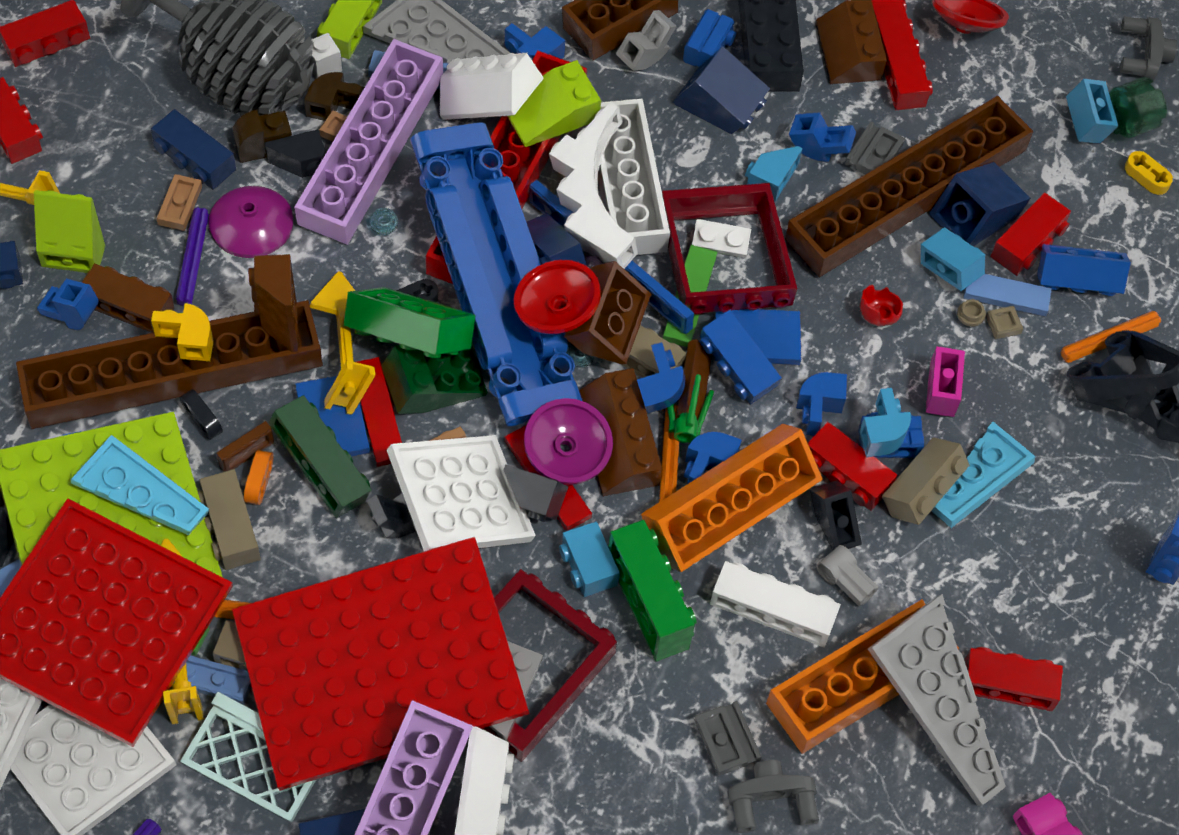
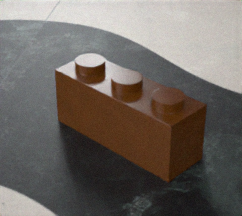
M94 263L82 283L89 284L98 298L99 303L95 311L154 333L151 322L153 311H174L175 309L172 295L165 288L160 286L153 287L135 276L128 277L120 274L109 266L103 267Z

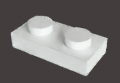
M697 219L692 245L717 251L720 254L746 258L751 229Z

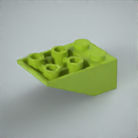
M35 190L36 251L41 266L88 273L94 263L100 265L105 250V242L93 199L81 194L69 195L51 190Z

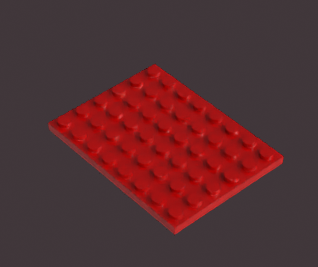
M475 537L232 609L279 791L388 758L412 700L480 729L529 714Z

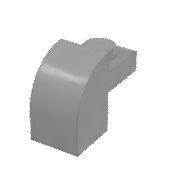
M654 10L641 32L627 34L616 55L633 71L647 69L668 52L670 47L667 45V42L677 26L660 10Z

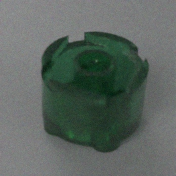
M1141 77L1114 87L1109 92L1118 127L1113 131L1114 134L1133 138L1160 128L1164 124L1161 121L1163 118H1166L1167 105L1160 88L1155 89L1150 84L1154 82L1153 80Z

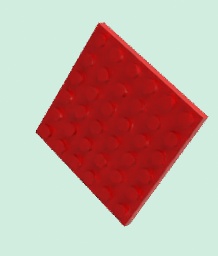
M67 498L0 597V678L134 747L164 699L163 691L169 690L232 589L233 584L231 581Z

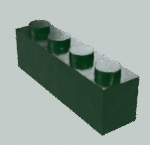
M302 395L274 411L269 425L336 519L367 500L372 491L369 480L364 474L359 473L353 464L351 455L348 451L341 448L336 441L334 431L324 424L319 417L318 409L313 403H309L306 397Z

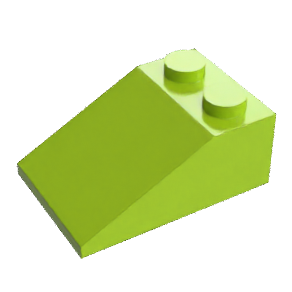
M578 60L553 68L544 74V79L517 113L507 116L524 147L589 125L601 109V99Z

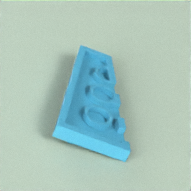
M992 421L985 435L977 441L973 451L967 457L970 466L931 511L952 528L1034 464L1036 456Z
M112 435L71 479V484L187 535H190L209 512V508Z

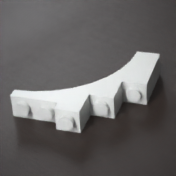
M610 101L604 109H600L597 112L594 120L578 133L576 139L566 134L560 142L555 143L549 156L553 169L565 176L557 188L560 204L574 212L567 218L564 225L565 230L580 242L583 250L603 263L616 261L625 269L638 254L635 238L614 221L606 211L598 195V171L602 155L610 138L622 124L619 106Z

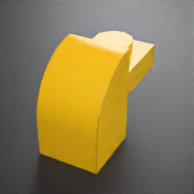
M185 303L183 313H177L172 310L153 311L151 322L155 336L178 338L177 346L180 359L210 361L213 337L209 319L200 308Z

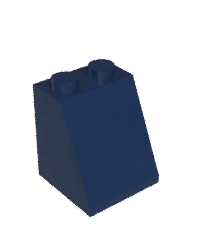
M722 46L698 67L673 100V103L714 126L733 134L739 128L744 130L754 119L751 114L754 111L758 112L767 100L764 97L770 88Z
M995 162L955 174L929 214L942 228L945 227L952 233L958 234L964 241L975 246L1015 220L1031 198Z

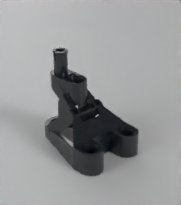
M1122 330L1111 334L1105 339L1104 343L1110 356L1103 362H1082L1072 366L1067 371V377L1078 401L1126 413L1130 418L1134 420L1138 418L1152 427L1157 438L1179 443L1178 350L1142 333ZM1149 360L1164 363L1166 366L1160 374H1153Z

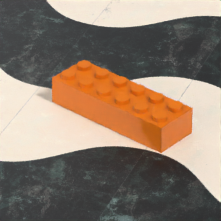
M781 424L649 508L641 516L648 528L654 529L659 542L657 547L661 555L665 554L672 569L683 572L823 479L802 429Z
M922 599L770 690L766 704L801 754L899 695L868 651V648L926 605Z

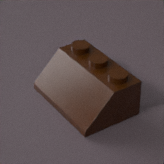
M846 0L816 19L815 24L830 84L882 80L887 59L871 0Z
M291 255L254 256V268H249L248 274L252 302H254L255 318L260 317L262 329L291 352H298L297 299Z
M611 261L590 267L597 276L601 287L599 306L588 321L566 332L564 337L584 354L623 365L628 361L651 293L616 261Z

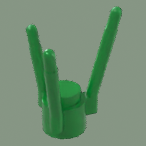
M700 374L695 376L689 412L681 413L679 418L676 419L674 406L667 407L670 422L668 431L674 433V438L680 442L691 443L693 439L700 435L701 427L714 395V391L709 390L697 420L695 410L701 381Z

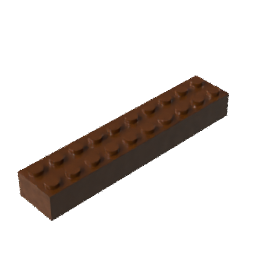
M997 95L790 219L785 240L820 278L932 209L955 174L995 162L1000 167L1025 152L1033 130Z
M309 301L297 302L298 352H291L264 331L260 317L255 318L254 312L209 321L213 337L210 361L180 359L177 346L178 338L155 336L154 333L17 361L16 366L23 405L30 427L35 429L174 399L191 389L201 393L323 366L321 347Z

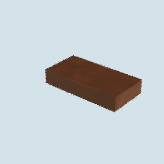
M265 421L216 452L221 470L223 472L233 470L254 457L257 450L263 451L274 444L271 426Z

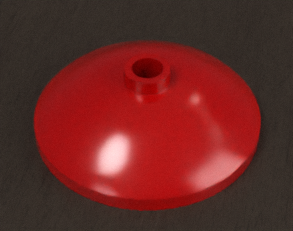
M932 0V4L938 14L947 23L956 27L957 31L964 34L997 30L1005 26L1009 19L1008 13L990 0Z
M572 260L550 261L537 266L523 277L515 291L514 306L519 319L530 329L546 334L564 333L581 326L592 317L601 300V287L595 273L586 265Z

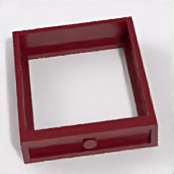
M770 183L661 191L670 231L668 252L679 300L693 311L694 314L699 315L706 312H727L729 310L743 309L756 310L767 307L783 308L793 305L798 288ZM758 214L776 286L691 292L674 220Z
M520 569L495 596L494 600L498 613L522 590L597 646L525 730L517 723H514L507 742H509V753L514 754L516 759L523 762L615 655L617 641L608 629L604 627L599 628L592 623L590 617L580 609L575 610L568 605L566 599L556 591L551 592L544 587L542 581L532 573L527 574ZM490 726L482 728V730L499 737L497 732Z

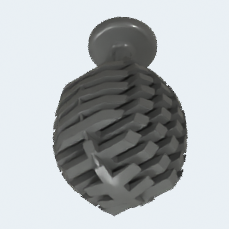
M178 0L121 1L120 10L128 17L138 16L150 3H153L182 22L178 45L181 43L182 47L179 51V65L182 71L186 70L187 79L192 85L198 86L197 89L202 95L206 97L211 96L209 99L219 106L224 105V109L236 114L240 112V116H243L250 111L258 110V113H261L259 116L276 113L280 108L283 111L297 103L309 87L314 66L313 63L308 69L309 60L313 53V41L310 35L305 40V28L300 22L295 21L294 16L286 10L282 11L281 6L273 1L203 0L199 1L192 8Z

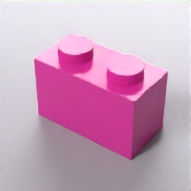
M936 346L929 368L926 413L949 417L955 416L962 396L964 350Z

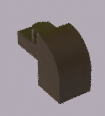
M330 72L319 76L310 85L304 99L306 117L326 121L333 110L337 111L338 106L352 109L365 87L355 83L344 82V73Z
M253 110L244 114L235 122L233 136L240 163L267 158L265 142L292 136L286 111L259 116L258 110Z

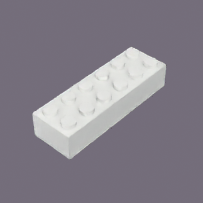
M643 99L611 101L619 106L622 124L610 138L601 158L598 183L602 203L614 221L635 238L637 255L667 252L670 231ZM601 102V109H604L609 102Z

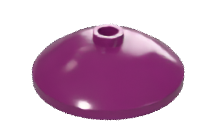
M244 186L227 192L217 200L210 212L209 229L215 243L225 252L237 257L254 258V256L271 254L286 243L293 230V213L287 200L276 191L262 186Z
M563 398L547 402L533 413L525 429L524 448L530 463L542 476L562 484L573 485L593 479L605 468L612 453L613 438L608 422L596 408L577 399ZM563 444L568 445L570 451L565 452L560 446Z

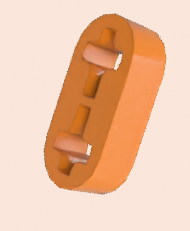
M256 451L244 490V501L246 503L256 505L262 503L273 466L274 456L272 452Z

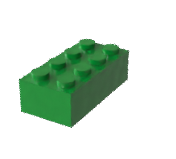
M381 287L348 292L343 326L355 329L354 333L358 335H375L380 342L400 343V348L418 349L424 351L423 355L427 357L440 358L441 354L444 353L457 355L461 350L471 349L476 315Z
M641 520L611 531L608 548L620 573L618 583L653 658L657 662L689 650L697 620L692 608L686 607L682 599L684 593L679 581H674L670 574L671 565L665 554L661 555L657 547L659 542L654 529H649L645 520Z

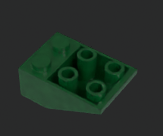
M394 346L381 365L398 414L426 413L480 398L488 393L472 349L461 350L457 355L444 353L441 354L440 358H432L423 355L424 351L406 350L400 348V346Z

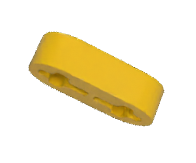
M1134 151L1129 155L1125 163V171L1129 176L1153 194L1162 195L1169 190L1173 177L1165 167L1145 152Z

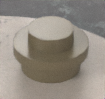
M969 299L960 304L957 316L964 325L975 327L983 323L986 311L981 302Z

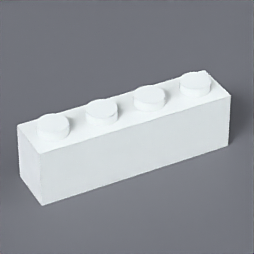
M727 561L723 565L710 605L824 648L841 605L826 595L812 594L799 585H788L777 581L770 574H759L748 570L743 564L729 563Z

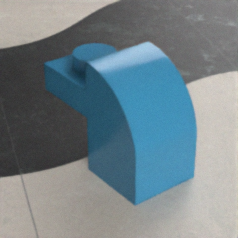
M892 388L880 389L875 403L879 416L864 417L859 432L866 457L893 453L903 444L911 423V413H901L900 401L898 398H894Z

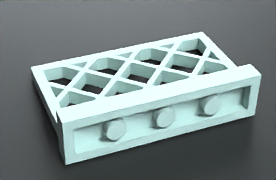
M217 692L211 702L213 707L180 762L292 823L316 780L281 791L278 788L273 789L269 773L274 771L272 766L267 767L264 751L268 750L267 745L262 746L260 739L266 740L259 713ZM219 716L228 722L230 733L213 738L210 727L216 717ZM233 724L241 728V730L235 731ZM251 733L255 736L257 748L240 753L236 737ZM206 734H207L208 740L203 741V739L205 738V736H206ZM232 738L236 754L218 759L215 743ZM210 745L214 761L202 765L192 761L198 748ZM259 753L263 769L245 774L242 758ZM237 760L241 776L229 780L225 779L222 776L220 765ZM215 767L217 774L212 772L208 768ZM265 774L269 791L256 795L251 793L247 780ZM243 781L244 788L235 783ZM303 786L298 794L297 788ZM292 789L295 801L289 812H286L277 806L275 794ZM269 796H270L272 803H270V802H268V801H266V800H264V799H262V798H265V797H269Z

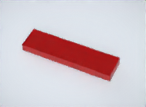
M376 357L357 361V363L375 368V377L362 397L360 404L376 466L389 465L391 461L387 449L391 444L402 443L380 359Z
M527 425L504 436V442L525 471L542 476L532 466L525 452L524 433ZM566 485L568 490L557 518L566 531L592 518V512L573 485Z

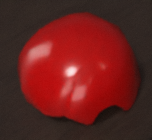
M869 285L862 291L860 312L868 323L876 326H888L896 323L901 318L903 302L898 295L890 292L888 287L882 290H875L874 285Z

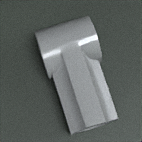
M842 545L835 548L817 564V570L821 577L831 585L837 584L858 606L864 605L870 600L879 588L857 566L856 558L851 551Z

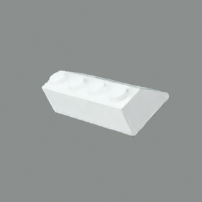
M509 53L507 55H490L487 57L475 56L466 59L456 58L447 65V70L440 77V116L443 120L515 115L544 78L527 53Z
M473 727L469 735L455 835H503L506 816L500 815L501 804H508L510 785L504 784L506 773H512L514 754H509V742L478 727Z

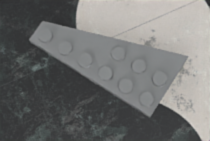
M940 594L870 646L868 651L977 806H983L1003 790L1006 785L994 749L990 748L985 733L987 728L983 717L980 718L975 703L977 698L963 655L958 651L953 636L955 631L952 622L948 621L943 606L946 605L943 595Z

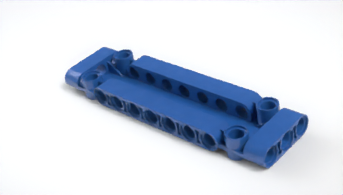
M479 122L416 133L411 137L410 141L421 171L419 181L426 190L427 208L461 309L476 315L472 342L481 367L484 370H488L491 378L489 389L498 399L506 425L516 426L528 423L533 413L539 407L556 399L570 398L583 401L572 375L575 368L574 360L570 355L566 354L568 343L564 337L565 332L546 334L534 331L527 327L517 315L514 306L516 288L523 277L532 269L541 265L513 183L509 176H503L500 168L503 164V157L499 151L494 149L487 125ZM554 366L558 367L562 373L557 372ZM500 377L506 378L510 384L504 383Z

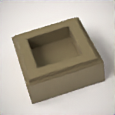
M1014 306L987 311L986 319L995 339L1022 334L1023 326Z

